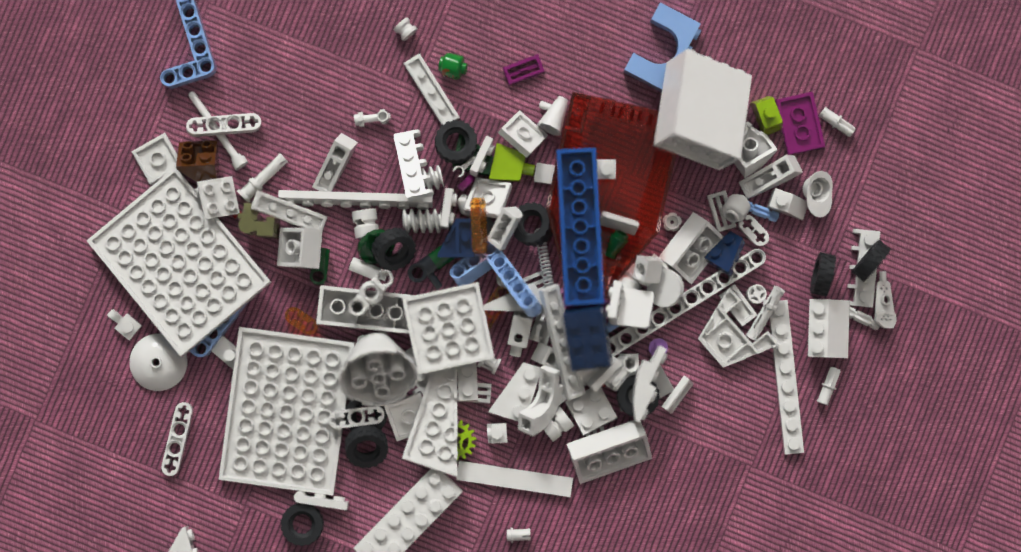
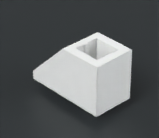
M188 526L181 528L169 552H199L198 548H194L193 540H195L193 530H189Z

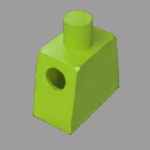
M767 96L750 103L762 132L769 135L781 130L783 121L773 97Z
M497 143L489 180L520 182L522 174L533 176L535 165L524 163L525 156L519 151Z

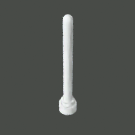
M193 91L189 92L188 96L203 117L211 116L196 93ZM215 121L209 123L212 130L219 129ZM216 135L231 156L234 169L237 171L248 163L245 156L236 152L225 135Z

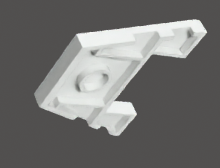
M731 287L727 289L698 337L700 342L723 368L779 345L769 331H766L752 343L727 315V312L741 302V299Z

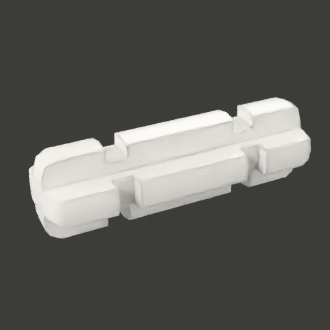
M852 307L849 308V318H853V320L865 326L869 325L874 330L880 328V325L871 316L859 310L855 311L856 309Z

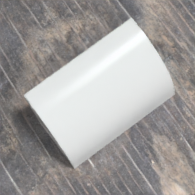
M503 207L486 240L498 250H505L522 218V212L517 207Z

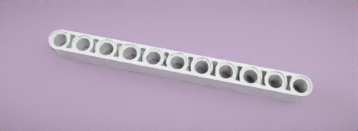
M754 249L740 257L738 262H734L732 267L733 275L731 277L728 275L729 280L727 283L720 282L719 275L724 272L719 270L685 291L677 303L680 306L677 314L672 313L670 307H659L651 313L650 325L645 334L639 333L637 328L627 327L609 338L610 343L615 347L612 355L619 354L761 266L766 260L763 250ZM753 253H758L761 256L759 263L752 261ZM737 263L744 265L745 270L743 273L736 271L735 266ZM704 283L712 285L711 293L703 291ZM688 293H693L696 296V301L693 304L688 303L686 300ZM656 313H661L664 317L661 324L655 323L653 319ZM623 333H628L631 336L630 343H622L621 335Z

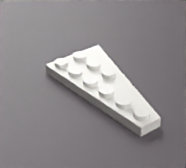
M457 366L431 372L402 457L404 460L457 477Z

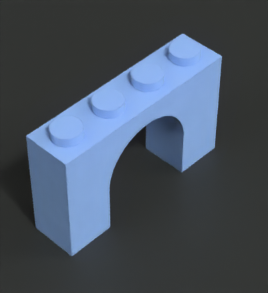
M661 2L650 21L652 24L668 31L674 37L677 44L675 56L686 49L691 50L692 46H690L692 39L697 40L702 31L698 29L700 26L699 22ZM633 53L624 69V73L662 92L666 63L655 64Z

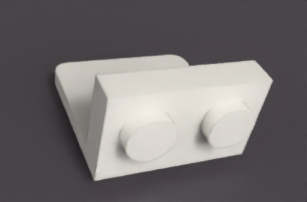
M614 281L613 287L609 289L611 301L610 305L606 306L605 313L610 325L647 329L650 325L654 293L652 291L627 289L623 287L622 281Z

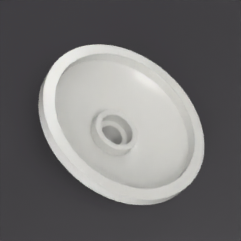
M151 334L142 338L134 346L130 355V370L134 379L141 386L149 390L164 391L176 386L182 380L187 370V354L181 357L163 334ZM156 358L160 362L158 366H155L153 364V361Z

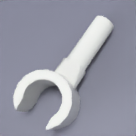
M475 156L471 157L463 165L454 167L453 172L457 168H461L462 174L458 177H462L468 166L474 162Z

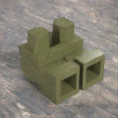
M244 203L243 213H238L240 231L250 236L257 235L262 238L278 239L280 220L275 217H267L266 221H262L263 217L258 215L259 212L250 209L252 203Z

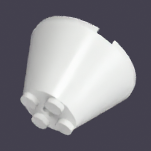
M384 331L359 336L339 375L340 388L344 395L351 401L354 399L362 402L364 406H386L396 403L405 398L407 392L411 388L414 389L417 382V369L414 362Z

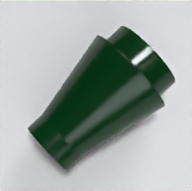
M615 229L611 233L605 255L615 259L628 243V234Z

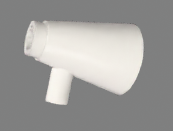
M558 96L553 104L541 101L539 108L547 112L538 122V127L549 134L560 136L568 100Z

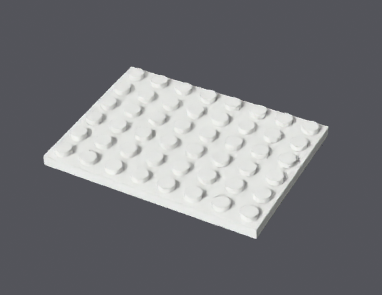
M176 167L87 240L89 245L181 357L185 356L272 283L218 217L204 219L200 198L194 195V188Z
M239 327L219 480L334 495L343 428L336 429L331 427L328 419L333 411L346 409L347 397L340 388L339 375L354 348L355 342ZM336 414L332 421L339 425L340 421L344 420V417H339Z

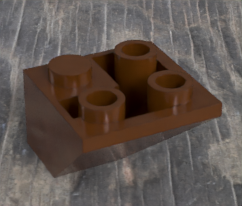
M217 140L179 142L176 169L196 182L218 178Z

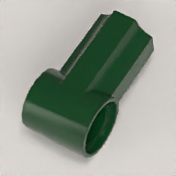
M321 248L319 269H311L310 280L315 286L324 285L327 282L330 249ZM316 272L324 274L322 281L317 282L313 279Z

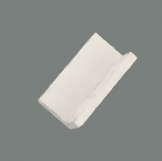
M612 355L613 361L610 367L578 370L575 373L596 392L622 363Z

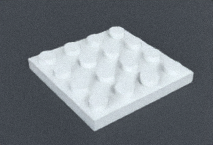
M478 282L402 298L418 375L495 358Z

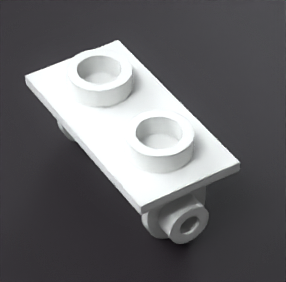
M541 305V312L536 316L529 339L547 345L550 334L543 306Z

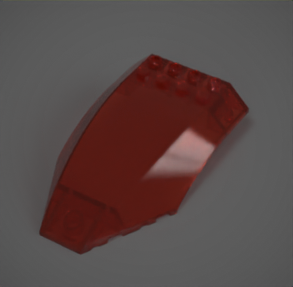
M572 91L559 149L596 148V161L597 159H616V179H598L599 216H601L602 211H607L639 222L635 235L628 234V243L615 259L605 255L611 233L615 230L600 225L605 298L609 293L610 287H613L614 281H619L636 261L637 255L643 253L651 241L659 234L677 154L654 146L659 110ZM556 162L546 209L562 270Z

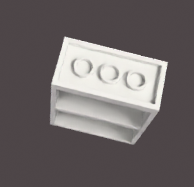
M686 49L666 63L654 146L717 170H721L740 160L752 75L745 73L743 70L732 68L726 63L717 62L711 57L700 55L694 50Z

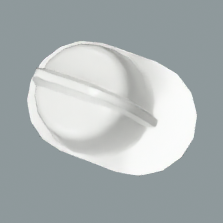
M818 171L806 179L803 184V194L807 198V207L810 213L816 217L827 215L832 205L833 181L827 172Z

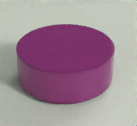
M469 174L458 184L457 188L463 192L475 178Z

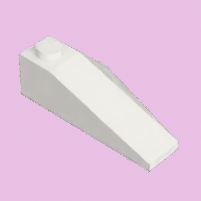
M747 121L745 123L741 159L734 162L744 178L761 169L777 152V148L767 134L758 131Z

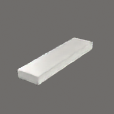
M420 53L403 63L441 124L444 125L447 121H457L460 119Z
M258 190L250 208L302 228L322 231L328 217Z

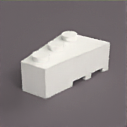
M523 362L488 412L518 421L519 412L531 405L539 379L540 367Z

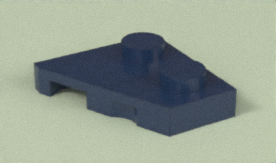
M455 219L437 254L438 258H475V219Z
M729 231L704 258L708 263L731 277L733 275L732 267L734 262H738L745 241L742 237Z

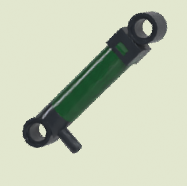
M481 216L475 220V244L489 236L495 224L491 221V217L485 219L484 216ZM441 245L411 265L408 269V276L415 283H421L429 278L433 286L438 290L442 287V284L434 273L455 258H438L437 254L442 247ZM415 268L423 270L421 278L416 279L413 277L412 272Z

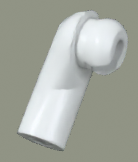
M462 194L457 200L461 214L475 220L478 219L479 215L464 212L468 195Z

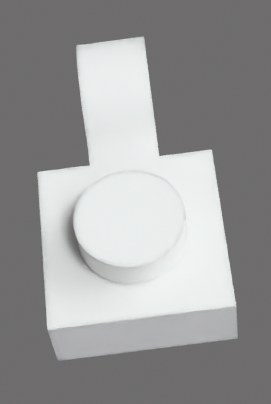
M112 309L107 314L108 317L118 323L115 329L128 340H131L142 327L128 313L123 317L116 310Z

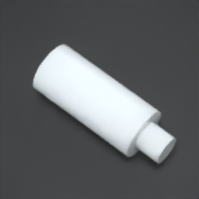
M353 257L349 266L350 271L370 279L374 278L382 270V268L365 263ZM382 274L379 279L385 281L388 274Z

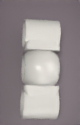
M381 270L371 279L372 281L362 284L359 294L349 303L348 308L351 314L362 316L371 305H376L382 300L384 292L394 281L391 272ZM388 274L390 276L389 283L381 284L380 276ZM375 288L376 296L371 299L366 296L367 289ZM355 302L363 304V310L359 313L353 310Z

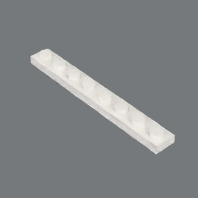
M279 190L278 198L308 207L314 204H321L323 207L340 205L344 208H350L352 205H358L361 208L379 206L382 209H389L390 206L398 207L399 209L417 207V209L426 210L433 208V196L407 201L406 194Z
M781 300L777 304V310L771 314L769 321L771 335L779 343L777 347L773 348L783 449L784 454L787 455L804 453L788 300Z

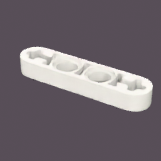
M255 113L196 117L188 120L186 131L192 137L256 132L261 126V118ZM241 119H244V123L250 122V119H254V122H257L255 127H251V124H245L244 128H241ZM236 120L239 126L236 129H231L228 126V122ZM216 121L220 127L217 130H211L208 125L210 122ZM203 122H206V131H203V127H199L203 126ZM196 123V126H198L199 128L197 129V131H193V128L189 127H192V124Z
M187 402L178 404L174 411L161 467L162 472L167 476H173L180 470L193 416V407ZM184 405L189 410V414H185L183 419H187V423L176 421L177 417L181 419L182 412H179V409L183 408ZM181 424L185 427L183 435L175 433L176 425ZM173 443L180 445V452L178 454H173L170 451V446ZM168 455L171 457H179L178 461L176 459L173 461V466H175L176 469L172 470L171 473L168 472L169 469L166 468V465L170 464L172 459H168Z

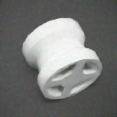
M406 17L393 30L401 35L403 41H406L417 31V27L412 26L409 18Z
M758 284L750 286L746 291V298L753 304L763 302L767 296L766 289Z

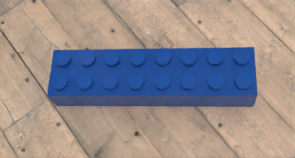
M596 148L558 149L556 151L564 307L604 304Z

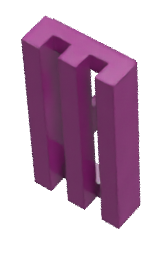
M538 54L502 67L509 86L545 73ZM534 60L537 61V63L512 73L508 72V70ZM539 67V70L511 80V77Z

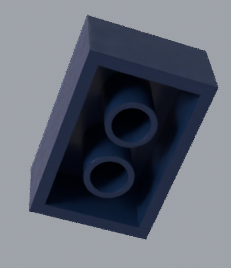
M604 304L565 309L563 320L572 371L610 367L613 359Z

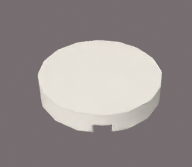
M662 269L659 284L651 283V286H647V291L654 293L653 303L659 307H672L680 301L679 299L684 292V283L678 273L671 269Z

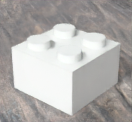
M280 228L277 266L319 269L322 230Z

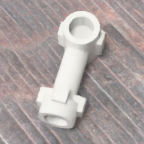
M381 109L378 114L363 115V112H358V114L354 115L355 126L364 127V123L380 121L383 125L387 124L389 119H391L390 113H387L385 109Z

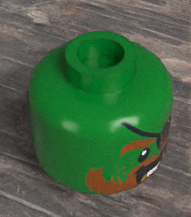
M446 53L445 56H441L438 66L442 76L451 79H460L462 74H466L468 64L465 63L462 55Z

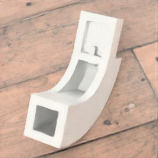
M546 365L540 367L537 395L528 408L519 412L518 430L534 436L551 422L558 410L563 395L564 385L559 384L560 371Z

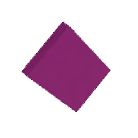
M813 91L775 100L783 121L781 130L787 155L825 148Z

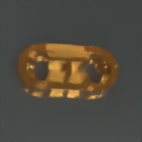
M291 307L286 310V321L303 333L313 335L318 331L319 324H316V320L301 309ZM297 311V316L300 317L301 320L298 321L297 319H293L291 321V316L289 315V313ZM313 321L314 330L306 331L307 327L302 322L310 323Z

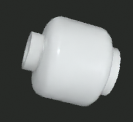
M732 194L724 203L722 212L725 219L729 222H741L745 219L751 206L744 195Z

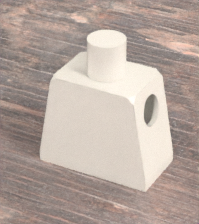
M514 311L508 345H511L509 354L511 356L521 357L522 348H527L533 317H528L525 312ZM516 334H521L522 338H517Z

